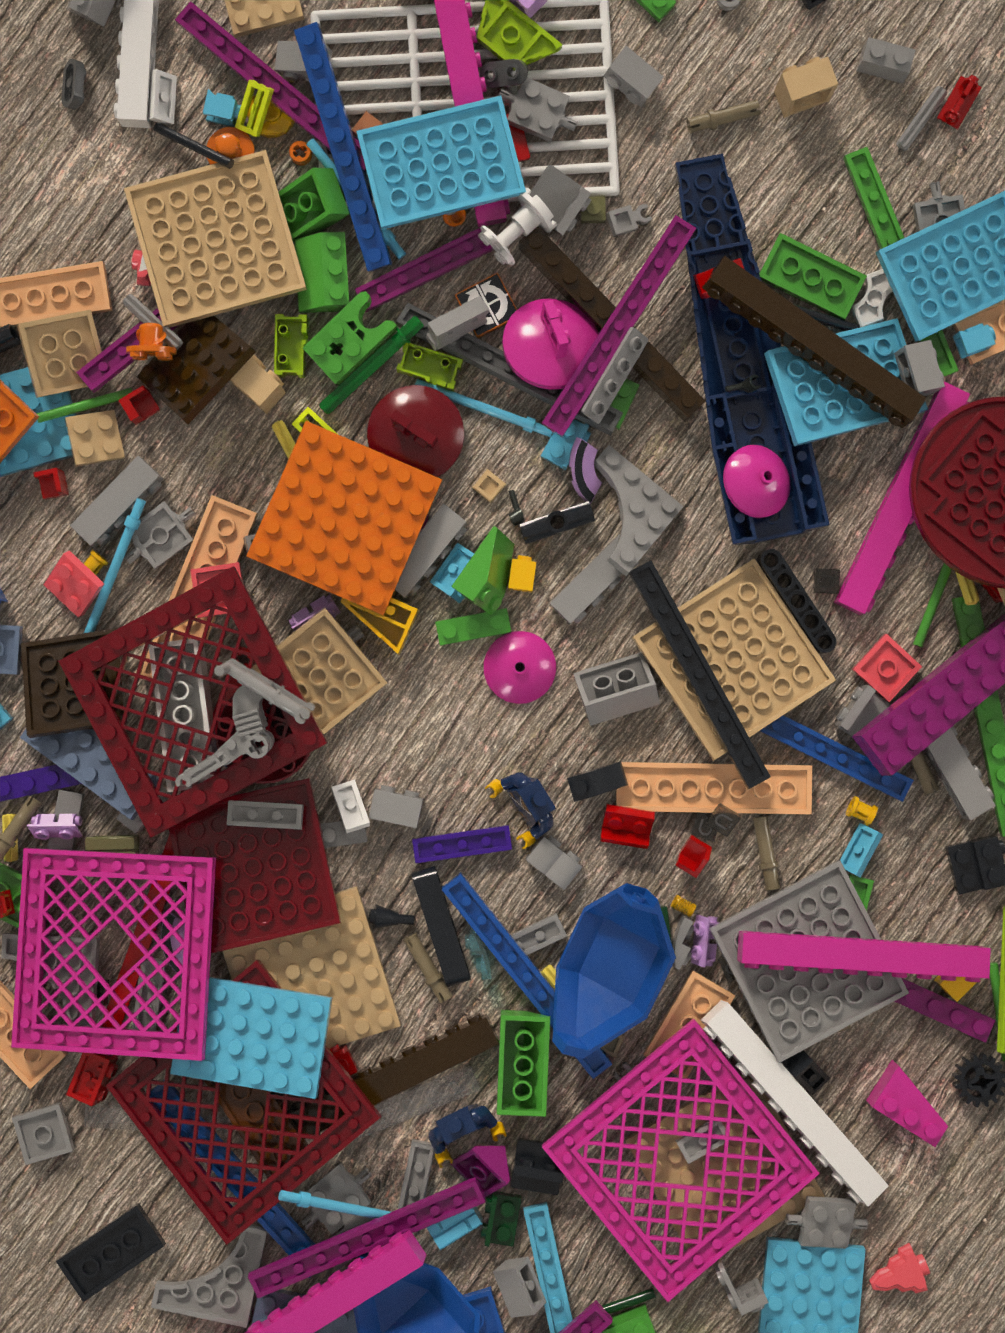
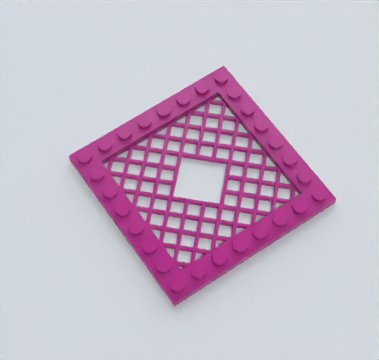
M24 848L11 1048L196 1061L205 1060L216 858ZM62 875L78 877L69 884ZM85 876L101 878L92 885ZM57 878L65 886V889L58 896L49 887ZM109 878L125 879L116 887ZM133 879H144L148 881L141 888H139V886L134 882ZM80 880L89 888L81 897L73 889ZM156 880L172 882L163 889ZM104 881L113 890L105 898L96 890ZM129 882L136 893L127 900L119 890ZM181 882H187V889L181 884ZM151 884L160 892L152 901L143 892ZM175 885L184 893L177 902H174L167 894ZM68 891L76 900L69 909L60 900ZM91 893L100 901L93 910L84 902ZM48 894H49V895L51 896V898L53 899L49 904H48ZM115 894L124 903L117 911H114L107 903ZM139 895L147 904L140 913L130 904ZM162 897L171 905L163 915L155 906ZM185 899L186 915L178 907ZM55 904L64 912L56 921L48 913V910ZM79 904L87 913L80 922L71 913ZM102 906L111 914L103 924L95 915ZM126 907L135 916L127 925L118 916ZM150 908L158 917L151 926L142 918ZM173 910L183 919L174 928L166 919ZM66 917L75 925L67 934L58 925ZM90 918L98 926L91 935L82 927ZM115 919L145 956L110 987L81 950ZM48 920L52 925L46 929V922ZM136 921H139L146 929L138 938L129 929ZM161 922L170 931L162 940L153 931ZM185 924V933L183 939L179 935L177 930H179ZM54 928L62 936V939L55 945L46 937ZM77 930L86 938L78 947L69 938ZM148 934L157 942L149 952L140 942ZM172 935L181 944L173 953L164 944ZM65 941L73 949V952L66 959L57 950ZM45 944H46V945L49 947V949H50L46 954H45ZM159 947L169 956L160 965L152 956ZM184 949L182 965L175 956ZM52 953L61 962L53 971L45 962ZM76 954L84 963L77 972L68 963ZM147 959L156 968L148 977L139 968ZM171 960L180 969L172 978L163 969ZM63 967L72 975L64 984L56 976V973ZM87 968L96 977L88 985L79 976ZM45 969V971L49 975L43 979V972ZM134 971L143 979L135 989L126 979ZM158 972L167 981L159 990L150 981ZM182 975V988L180 990L174 981ZM51 978L59 986V989L53 995H50L43 987ZM74 980L83 988L76 997L66 988ZM98 981L107 990L99 999L90 990ZM122 982L131 992L123 1000L114 992ZM145 984L154 993L147 1002L138 993ZM169 986L179 995L171 1003L161 994ZM62 991L70 1000L63 1009L54 1000ZM85 993L94 1002L86 1011L78 1002ZM42 994H43V995L45 996V998L47 999L43 1004H42ZM109 994L118 1003L110 1012L101 1003ZM133 996L142 1005L134 1014L125 1005ZM157 997L166 1007L158 1015L149 1007ZM179 1000H181L180 1015L173 1008ZM49 1003L58 1012L50 1021L42 1012ZM73 1004L82 1014L74 1022L65 1013ZM97 1006L105 1015L98 1024L89 1015ZM120 1008L129 1017L121 1026L112 1016ZM144 1009L153 1018L145 1027L136 1018ZM168 1011L177 1020L169 1029L160 1020ZM62 1017L67 1024L53 1023ZM85 1018L91 1026L77 1024ZM109 1020L115 1028L101 1026ZM133 1021L138 1029H126L125 1027ZM155 1023H157L163 1031L148 1029H150ZM179 1025V1032H172Z
M694 1018L542 1144L544 1151L667 1302L820 1174ZM692 1055L697 1062L685 1060ZM684 1065L697 1066L695 1079L682 1078ZM679 1066L678 1077H667L669 1073ZM701 1067L712 1081L700 1080ZM665 1081L678 1082L676 1095L663 1094ZM660 1082L659 1093L648 1092ZM682 1082L695 1084L694 1097L681 1096ZM699 1084L712 1085L711 1098L698 1097ZM716 1086L728 1100L715 1099ZM645 1097L659 1098L657 1111L644 1110ZM641 1098L640 1109L629 1108ZM663 1098L676 1100L675 1113L662 1111ZM680 1100L693 1101L692 1114L679 1113ZM697 1102L710 1103L709 1116L696 1115ZM715 1103L728 1104L727 1118L714 1116ZM732 1105L743 1119L731 1118ZM626 1113L640 1114L638 1127L625 1126ZM622 1114L621 1125L610 1124ZM644 1114L657 1115L656 1129L643 1127ZM661 1116L674 1117L673 1130L660 1129ZM678 1118L692 1119L690 1132L677 1131ZM696 1119L709 1120L708 1133L695 1132ZM713 1121L726 1122L725 1135L712 1134ZM730 1123L743 1124L742 1137L729 1136ZM748 1125L759 1138L747 1137ZM603 1129L602 1141L590 1140ZM607 1129L621 1130L619 1143L606 1142ZM625 1130L638 1132L637 1145L624 1143ZM642 1132L655 1133L654 1146L641 1145ZM659 1134L707 1138L703 1186L655 1182ZM711 1139L725 1140L723 1153L710 1152ZM729 1140L742 1141L741 1154L728 1153ZM746 1142L759 1143L758 1156L745 1155ZM763 1143L774 1157L762 1156ZM584 1145L583 1156H582V1155L580 1154V1152L578 1151V1149H580V1148ZM588 1145L601 1146L600 1159L587 1158ZM606 1146L619 1148L618 1161L604 1159ZM623 1148L636 1149L635 1162L622 1161ZM640 1150L653 1151L652 1164L639 1163ZM710 1156L723 1157L722 1170L709 1169ZM727 1158L740 1159L739 1172L726 1171ZM745 1159L757 1161L756 1173L743 1172ZM762 1161L775 1162L773 1175L761 1174ZM588 1163L600 1164L599 1176ZM779 1163H780L781 1166L783 1167V1169H781V1170L778 1172ZM604 1164L617 1165L616 1178L603 1177ZM621 1166L634 1167L633 1180L620 1179ZM639 1167L652 1168L651 1181L637 1180ZM708 1174L721 1175L720 1188L707 1187ZM725 1176L738 1177L737 1189L724 1188ZM743 1177L756 1178L755 1191L742 1190ZM760 1179H769L759 1188ZM604 1182L615 1183L614 1194ZM619 1183L633 1185L632 1197L618 1196ZM637 1185L650 1186L649 1199L636 1198ZM654 1187L667 1188L666 1201L653 1200ZM672 1188L685 1189L684 1202L671 1201ZM689 1190L702 1191L701 1204L688 1203ZM706 1191L719 1193L718 1205L705 1204ZM724 1193L737 1194L736 1207L723 1206ZM741 1195H750L744 1202L740 1204ZM619 1201L631 1202L630 1214ZM635 1203L648 1204L647 1217L634 1216ZM653 1204L666 1205L665 1218L651 1217ZM670 1206L683 1207L682 1220L669 1219ZM687 1208L700 1209L699 1221L686 1220ZM705 1209L718 1210L717 1223L704 1222ZM722 1211H730V1213L721 1220ZM636 1221L647 1222L646 1234L636 1223ZM651 1222L664 1223L663 1236L650 1235ZM668 1224L681 1225L680 1238L667 1236ZM686 1225L699 1226L698 1239L685 1238ZM703 1227L712 1228L702 1236ZM651 1240L662 1241L661 1252ZM667 1241L680 1243L679 1255L665 1254ZM684 1243L693 1244L683 1252Z

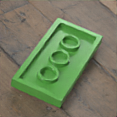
M782 233L778 235L759 273L761 281L842 320L846 319L867 275Z

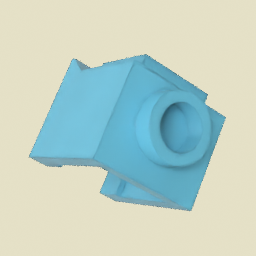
M208 89L203 115H207L206 121L235 127L241 105H238L234 96L221 93L214 95Z
M983 323L964 331H959L953 336L961 359L987 350L996 344L994 341L996 335L993 328L989 327V325L983 326Z

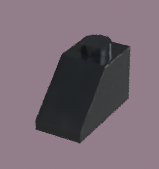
M621 761L581 772L567 778L574 802L628 785Z
M804 1050L781 1062L812 1095L831 1079Z

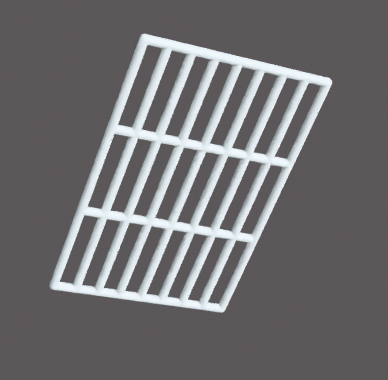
M547 0L541 8L599 5L600 19L536 22L547 32L601 29L600 43L562 45L560 51L552 55L602 53L603 66L530 70L527 77L532 80L603 77L612 64L609 0ZM485 1L470 2L471 11L482 12ZM435 4L311 12V24L317 22L320 28V21L407 16V30L322 34L325 44L408 40L409 53L331 58L332 68L410 64V77L337 81L339 91L411 87L412 101L344 105L347 115L364 114L366 111L370 114L412 111V116L415 117L422 115V111L444 110L454 107L453 99L421 101V87L450 85L448 75L420 77L419 63L446 62L444 51L419 53L418 39L441 38L439 28L417 29V15L436 14ZM477 25V26H470V28L475 27L476 36H477V32H478L479 25ZM487 49L474 50L475 53H480L481 60L498 59ZM511 69L510 73H511L512 76L515 75L516 70L513 71V70ZM488 73L490 80L493 78V73ZM604 78V90L565 92L564 94L570 96L568 102L605 100L606 114L566 117L576 122L578 121L576 126L606 124L607 138L527 143L529 153L608 148V162L552 165L565 175L609 172L610 186L586 187L585 189L591 193L589 197L617 196L620 192L614 88ZM517 85L507 86L508 92L512 94L517 92ZM503 101L504 106H509L510 113L511 104ZM317 141L320 147L324 150V152L334 163L332 154H328L327 148ZM318 160L319 168H325ZM519 162L522 177L541 176L547 167H522V163ZM366 176L368 186H370L368 176ZM517 196L508 198V202L518 201Z

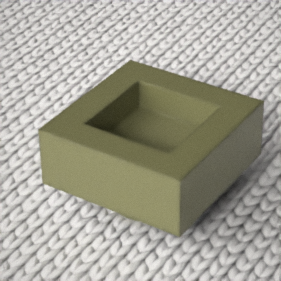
M605 196L588 197L591 199V202L584 212L581 211V224L605 223Z

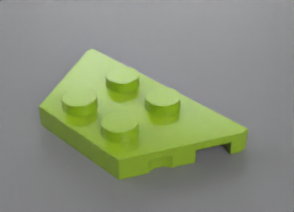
M485 0L476 37L477 41L498 59H519L526 65H529L562 49V44L509 0Z

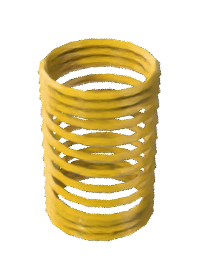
M679 895L675 896L671 904L673 909L675 908V910L683 912L688 917H691L696 909L694 903L685 900V898L683 899V897L681 898Z

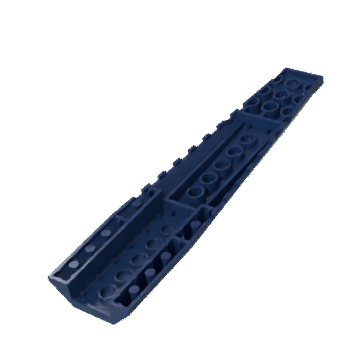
M723 153L676 162L675 171L679 185L678 191L682 219L696 227V231L686 245L711 447L732 545L755 544L800 535L829 526L812 442L794 447L764 355L768 350L782 347L781 343L773 341L767 333L750 325L748 320L740 314L730 311L727 305L720 300L713 299L712 297L701 299L693 276L714 268L726 256L731 261L741 258L744 269L761 281L760 271L752 253V245L746 233V226L731 178L727 174ZM752 375L758 376L757 379L752 381L753 385H761L759 389L751 393H747L744 390L725 391V386L739 384ZM760 445L772 450L781 458L788 470L790 477L788 500L780 511L769 517L755 518L742 513L732 504L725 491L723 473L726 462L735 451L744 446Z

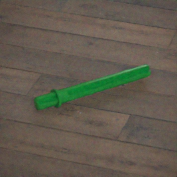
M413 316L400 329L396 328L397 332L320 402L319 406L323 412L330 414L399 349L406 343L410 344V339L424 327L422 321L418 317Z

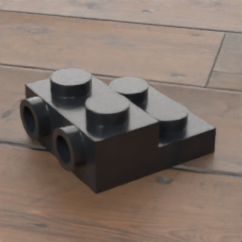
M991 835L945 846L956 894L960 895L981 889L989 890L1005 886V864L1002 857L1005 854V845L1002 840H998L997 836Z

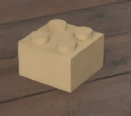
M815 57L807 61L806 65L798 68L796 65H793L783 70L774 93L784 118L829 102L838 86L829 57L822 59Z
M253 355L230 381L267 414L286 394L282 388L284 383L272 370L266 372V367L262 361Z

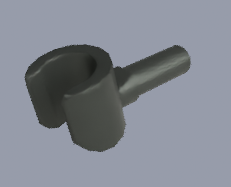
M752 375L739 384L725 386V391L744 390L747 393H751L759 389L761 385H753L752 381L757 379L758 376Z
M510 490L509 495L515 511L508 515L513 525L516 526L524 521V515L517 502L515 490Z

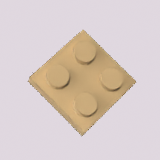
M114 410L65 417L75 467L125 458Z

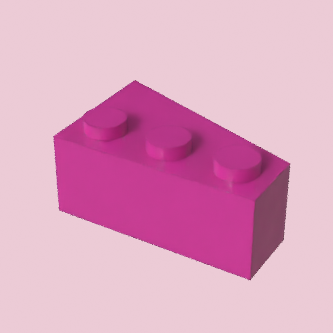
M891 1060L866 1101L880 1113L936 1147L948 1125L900 1066Z

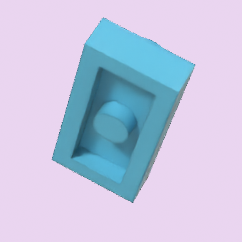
M859 823L840 859L845 870L861 878L883 834Z

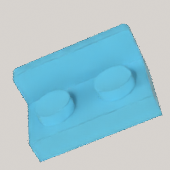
M574 419L563 437L553 432L540 457L566 471L576 437L587 442L591 435L588 432L590 425L583 424Z
M457 542L430 583L458 603H461L465 597L451 586L474 553Z

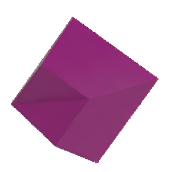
M473 1146L454 1158L452 1164L449 1163L466 1180L476 1177L485 1197L506 1186L510 1181L511 1170L508 1168L505 1146Z

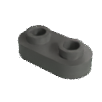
M69 59L65 65L61 98L62 105L72 110L80 107L85 98L83 86L86 78V69L83 62L75 59Z
M519 59L488 62L480 70V77L485 78L486 87L488 88L520 85L525 82L528 76L527 65ZM513 67H514L515 70H516V73H515L514 76H512L511 73H510V71H511V69H512ZM489 71L493 72V78L491 80L488 77Z

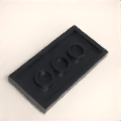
M137 1203L57 1259L56 1263L81 1300L85 1302L165 1246L166 1242L141 1205Z

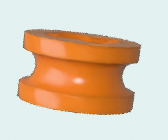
M304 141L294 142L289 149L293 162L299 166L309 164L312 159V151ZM300 148V150L304 151L305 157L302 158L300 155L295 157L297 155L296 150Z

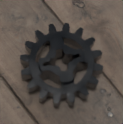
M972 1052L970 1053L971 1059L968 1060L964 1056L962 1057V1066L955 1064L959 1071L958 1073H952V1076L957 1079V1081L952 1083V1086L959 1089L956 1094L960 1098L964 1097L963 1101L967 1104L972 1102L978 1108L980 1102H982L985 1107H989V1100L995 1103L998 1102L995 1097L997 1094L1004 1096V1093L1000 1090L1001 1087H1005V1082L1002 1081V1078H1005V1072L1000 1071L1003 1065L999 1062L995 1063L996 1059L991 1055L987 1058L986 1054L980 1052L978 1058ZM982 1064L989 1066L992 1071H984ZM979 1076H982L983 1078L980 1079V1083L977 1084L976 1082L979 1081ZM967 1089H970V1090L975 1089V1092H977V1095H973V1094L969 1093V1092L967 1091Z

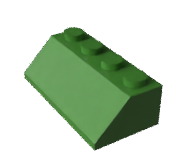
M501 1010L497 1115L546 1117L550 1016L528 1011Z

